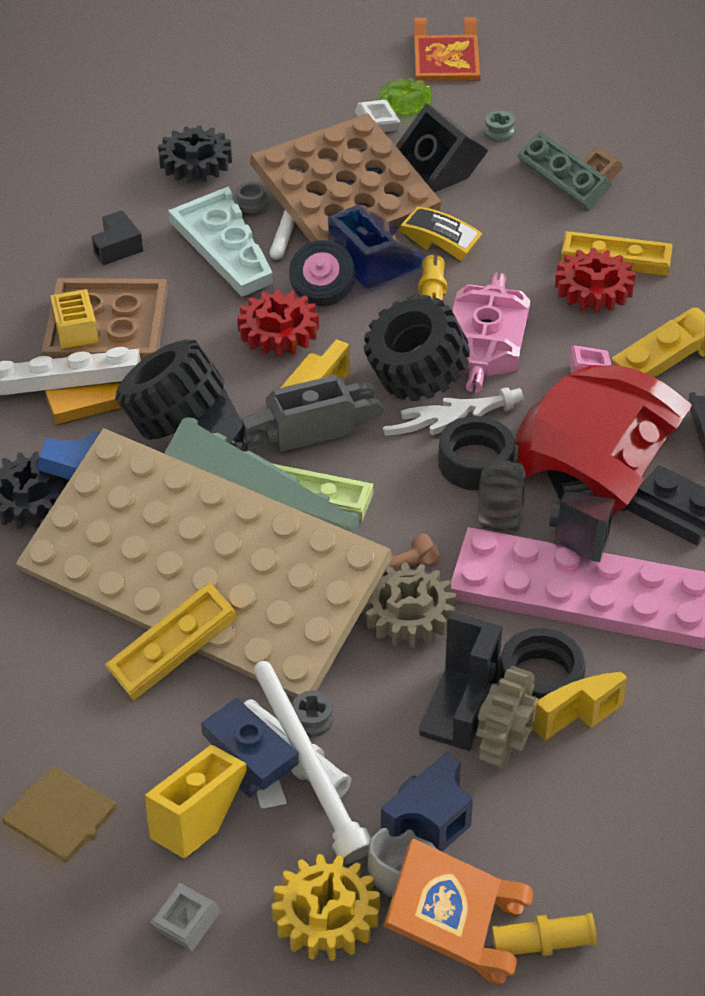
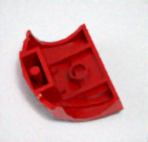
M590 365L564 376L528 409L515 438V444L519 445L518 463L521 467L517 472V476L520 481H523L536 472L545 470L565 472L584 482L590 487L595 496L615 499L614 516L629 504L644 481V478L641 476L667 436L678 428L692 404L662 381L636 369L618 365Z

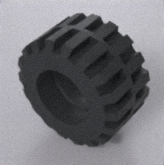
M415 295L408 296L406 301L400 302L397 300L393 302V306L389 309L384 308L378 313L380 317L373 319L369 324L371 331L365 333L364 341L366 345L363 347L368 362L390 394L394 393L397 398L402 400L408 396L411 401H419L422 396L430 399L435 397L436 392L441 390L443 393L448 390V385L451 382L456 383L461 378L459 372L467 368L468 361L466 358L470 356V348L468 346L469 342L449 305H445L443 300L439 298L432 300L429 295H422L419 299H416Z
M186 339L168 344L140 361L118 386L115 399L144 438L146 437L149 440L159 439L174 434L182 419H199L220 396L225 382L198 342L193 339Z

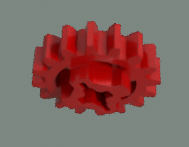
M591 248L589 254H585L579 249L576 250V257L565 255L564 262H558L555 274V288H558L559 297H567V305L579 303L581 311L589 307L593 308L595 313H599L600 308L604 306L608 310L613 311L615 303L624 306L626 305L627 298L633 297L636 272H632L631 263H623L622 255L615 256L614 258L611 257L610 250H605L602 254V252H597L595 248Z
M276 290L272 295L261 292V299L257 300L250 297L248 299L249 306L240 307V315L237 316L240 340L242 342L248 341V348L250 350L261 347V355H266L270 350L275 351L277 357H281L282 352L287 350L291 354H296L297 346L307 349L309 347V340L317 339L319 313H316V305L308 304L307 296L295 298V291L289 292L287 296L282 295L280 290Z

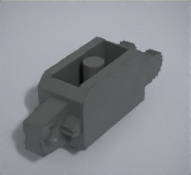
M332 375L273 390L266 397L267 409L244 417L241 421L243 423L244 439L248 446L275 442L279 451L284 452L355 434V425L367 423L370 420L373 421L381 417L384 408L378 398H374L376 393L370 383L361 382L360 384L355 383L345 386L341 378Z

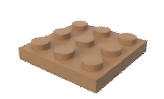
M57 278L54 294L87 289L96 320L99 343L61 349L51 304L41 351L42 356L56 359L68 357L76 352L98 354L106 353L112 348L126 347L129 350L139 349L142 361L159 349L168 293L167 279Z

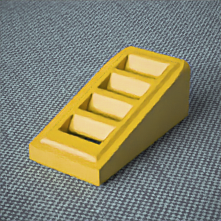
M87 289L50 295L61 349L99 343L96 320Z

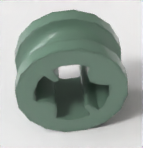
M499 110L486 115L484 133L488 139L502 142L510 140L514 136L515 118L511 113Z

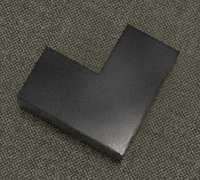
M123 210L103 216L104 232L91 236L94 255L102 265L143 252L142 234Z

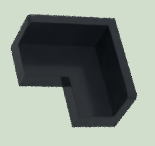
M455 612L450 613L447 620L445 671L419 726L420 736L470 751L478 730V715L481 705L485 702L491 685L493 683L498 685L503 626Z

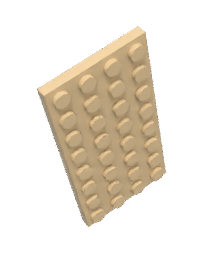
M103 428L17 560L16 565L20 571L147 630L210 581L236 611L239 618L197 650L196 653L257 681L254 667L260 661H267L271 664L285 693L296 698L305 691L318 690L393 555L391 549Z

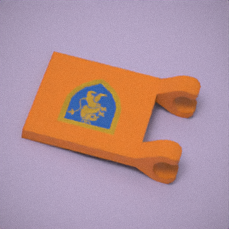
M412 838L407 846L383 927L474 968L485 980L494 985H502L506 981L507 976H512L515 973L517 959L509 952L483 947L493 907L496 904L508 915L519 916L523 912L524 907L531 905L533 890L524 883L501 880Z

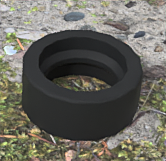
M482 416L459 418L448 424L440 434L438 467L444 478L460 488L478 491L495 488L505 482L513 472L515 439L510 429L500 421ZM468 445H483L495 450L499 455L490 460L469 461L459 457L454 451Z
M548 628L527 629L515 634L504 645L500 656L499 682L501 679L504 680L505 672L511 666L517 667L521 662L534 658L553 660L567 670L568 676L555 684L541 685L533 683L535 686L531 696L538 698V700L567 684L584 679L586 662L583 650L574 639L561 631Z

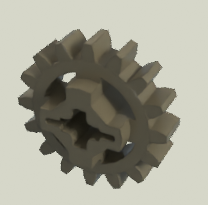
M403 562L400 571H395L391 566H387L385 576L380 578L362 610V615L365 616L367 629L376 627V638L379 640L387 635L392 636L393 646H397L401 639H405L408 641L410 648L415 647L416 639L422 638L427 644H431L433 632L442 636L446 634L448 617L456 609V593H451L450 580L440 582V571L435 570L427 574L425 573V564H420L416 570H410L408 563ZM433 600H434V601L436 602V604H437L436 607L433 606ZM381 602L385 603V610L381 607Z
M511 666L510 669L506 670L504 680L501 679L499 685L494 683L491 685L489 694L485 702L482 703L478 715L479 725L476 736L483 739L479 747V752H481L479 760L482 763L503 770L504 766L508 765L511 754L513 755L515 750L520 752L523 750L536 719L535 712L538 698L531 696L535 686L533 684L535 678L533 672Z

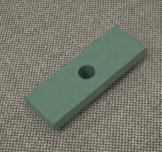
M539 131L517 154L522 163L588 211L612 186L607 177L542 131Z

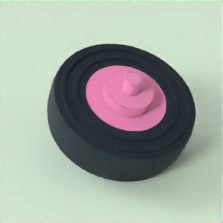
M318 240L304 245L295 253L289 267V278L292 288L299 298L307 296L309 304L328 306L341 301L351 291L355 281V266L351 255L343 246L333 241Z

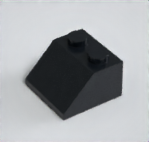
M427 103L396 144L397 149L434 193L468 179L489 151L449 117Z

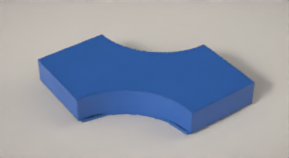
M91 431L87 437L74 441L46 438L36 469L70 480L100 433Z

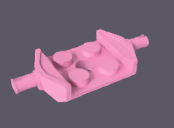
M498 272L492 274L491 283L487 287L468 284L457 291L452 311L469 342L468 346L470 348V356L466 358L468 361L467 368L462 370L469 374L466 383V389L469 392H473L474 384L476 385L475 393L482 390L484 376L488 377L518 371L521 345L527 318H529L530 300L520 290L505 289L507 277L503 273H500L499 280H497ZM489 319L493 320L494 322L486 323L482 322V320Z

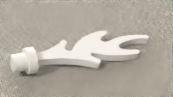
M506 387L499 389V396L479 399L444 398L443 406H421L402 410L401 419H416L398 425L384 426L383 432L385 436L399 435L417 431L431 425L430 434L435 435L442 433L448 424L459 418L466 417L472 411L473 416H483L498 407H502L505 412L514 410V405L524 403L523 393L520 388L510 390Z

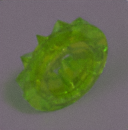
M399 77L396 82L387 81L386 86L381 88L380 100H387L396 113H417L421 111L426 103L431 104V87L426 86L422 80L414 81L412 77L408 80H403Z

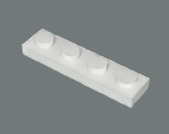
M116 347L108 350L106 353L98 354L76 352L68 357L52 359L49 356H40L32 359L30 362L13 363L12 361H0V395L122 381L131 369L141 361L139 349L129 350L126 347Z

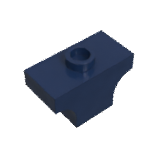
M235 698L201 722L202 735L210 744L246 763L247 771L239 789L249 798L260 789L265 790L299 764L298 752L238 698Z
M446 752L419 776L408 778L402 784L398 793L381 807V829L387 828L389 835L392 837L401 836L407 830H412L416 837L431 842L437 850L444 851L471 827L473 798L460 788L461 762L449 752Z

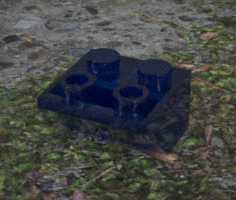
M358 204L328 216V241L336 242L348 251L354 262L355 278L366 289L422 267V261L426 256L388 220Z

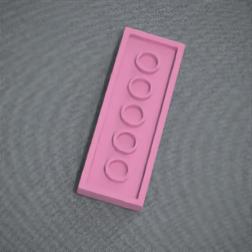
M467 528L451 580V593H456V601L705 650V572L603 553L601 562H595L560 544L476 528Z

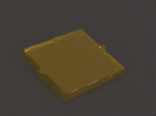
M53 765L32 788L24 789V796L9 810L2 820L3 824L67 864L89 839L94 840L97 837L96 831L115 812L117 805L112 800Z

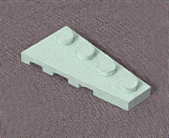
M229 186L168 210L169 222L242 297L273 284V272L259 245L255 244L249 225H246L242 219V212L238 204L234 203Z

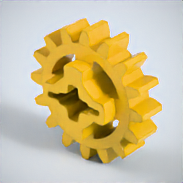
M319 854L316 858V865L309 866L307 862L301 859L298 861V874L287 870L282 873L283 886H275L273 890L272 916L273 921L277 922L279 938L290 936V949L293 952L305 945L308 947L309 959L314 960L319 950H326L329 960L332 961L336 958V949L342 947L349 955L355 954L356 939L368 944L370 941V928L378 927L380 894L374 891V878L372 875L361 878V864L356 862L347 869L343 867V856L338 855L333 864H326L324 856Z

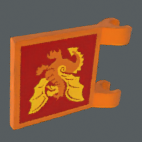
M476 17L464 18L463 35H427V19L414 18L416 81L480 80Z

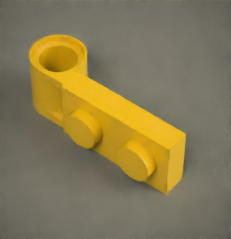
M699 308L687 310L611 358L612 365L633 368L656 377L695 351L700 356L705 357V313Z

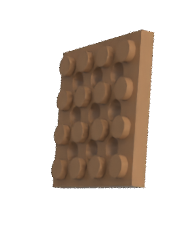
M369 114L251 154L250 165L310 242L328 240L347 247L400 227L417 206L440 211L442 201ZM350 148H359V149H361V150L364 149L365 151L360 152V151H358V150H356V149H350ZM322 158H329L334 160L335 162L331 163L330 161L324 160ZM378 167L382 169V174L368 171V168ZM298 168V169L304 170L305 172H304V173H300L299 171L291 170V169ZM337 179H339L340 181H341V180H346V181L353 180L355 183L352 184V185H348L347 183H344V182H338ZM310 191H318V192H321L323 195L318 196V195L315 194V193H308V192H310ZM388 192H394V193L399 194L400 197H396L395 195L386 194V193H388ZM358 203H366V204L370 205L371 207H370V208H367V207H365V206L356 205V204H358ZM328 214H337V215H339L341 218H340V219H336L335 217L326 216V215H328Z

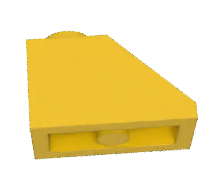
M211 744L146 793L144 796L150 839L183 859L188 857L219 831L247 771L246 763Z

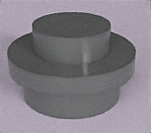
M249 182L240 185L233 197L234 203L238 204L240 210L246 214L258 213L268 205V195L264 191L263 186L258 183Z

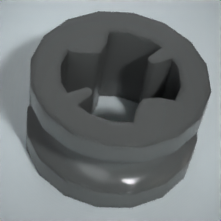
M314 690L305 691L293 700L292 707L307 736H320L331 728L333 723L332 701L327 695ZM308 710H318L317 717H307Z

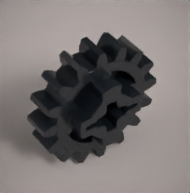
M186 126L182 133L173 130L171 131L172 138L163 137V144L158 145L160 168H165L167 176L175 173V180L178 181L183 177H188L189 183L199 179L205 182L209 175L216 178L219 177V170L227 171L228 163H232L230 139H225V133L223 132L215 134V128L212 127L207 131H203L202 126L191 129Z
M22 452L17 453V460L13 462L7 458L2 459L3 467L0 469V519L2 525H7L14 520L16 521L17 529H22L25 522H31L35 528L39 527V520L47 516L69 482V479L38 471L36 466L39 452H34L31 458H25Z

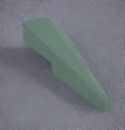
M194 418L182 419L164 453L349 532L359 529V514L346 512L329 502L330 497L321 492L314 493L298 484L299 479L251 451L243 452L226 442L227 437L220 433H211L197 425L198 421Z

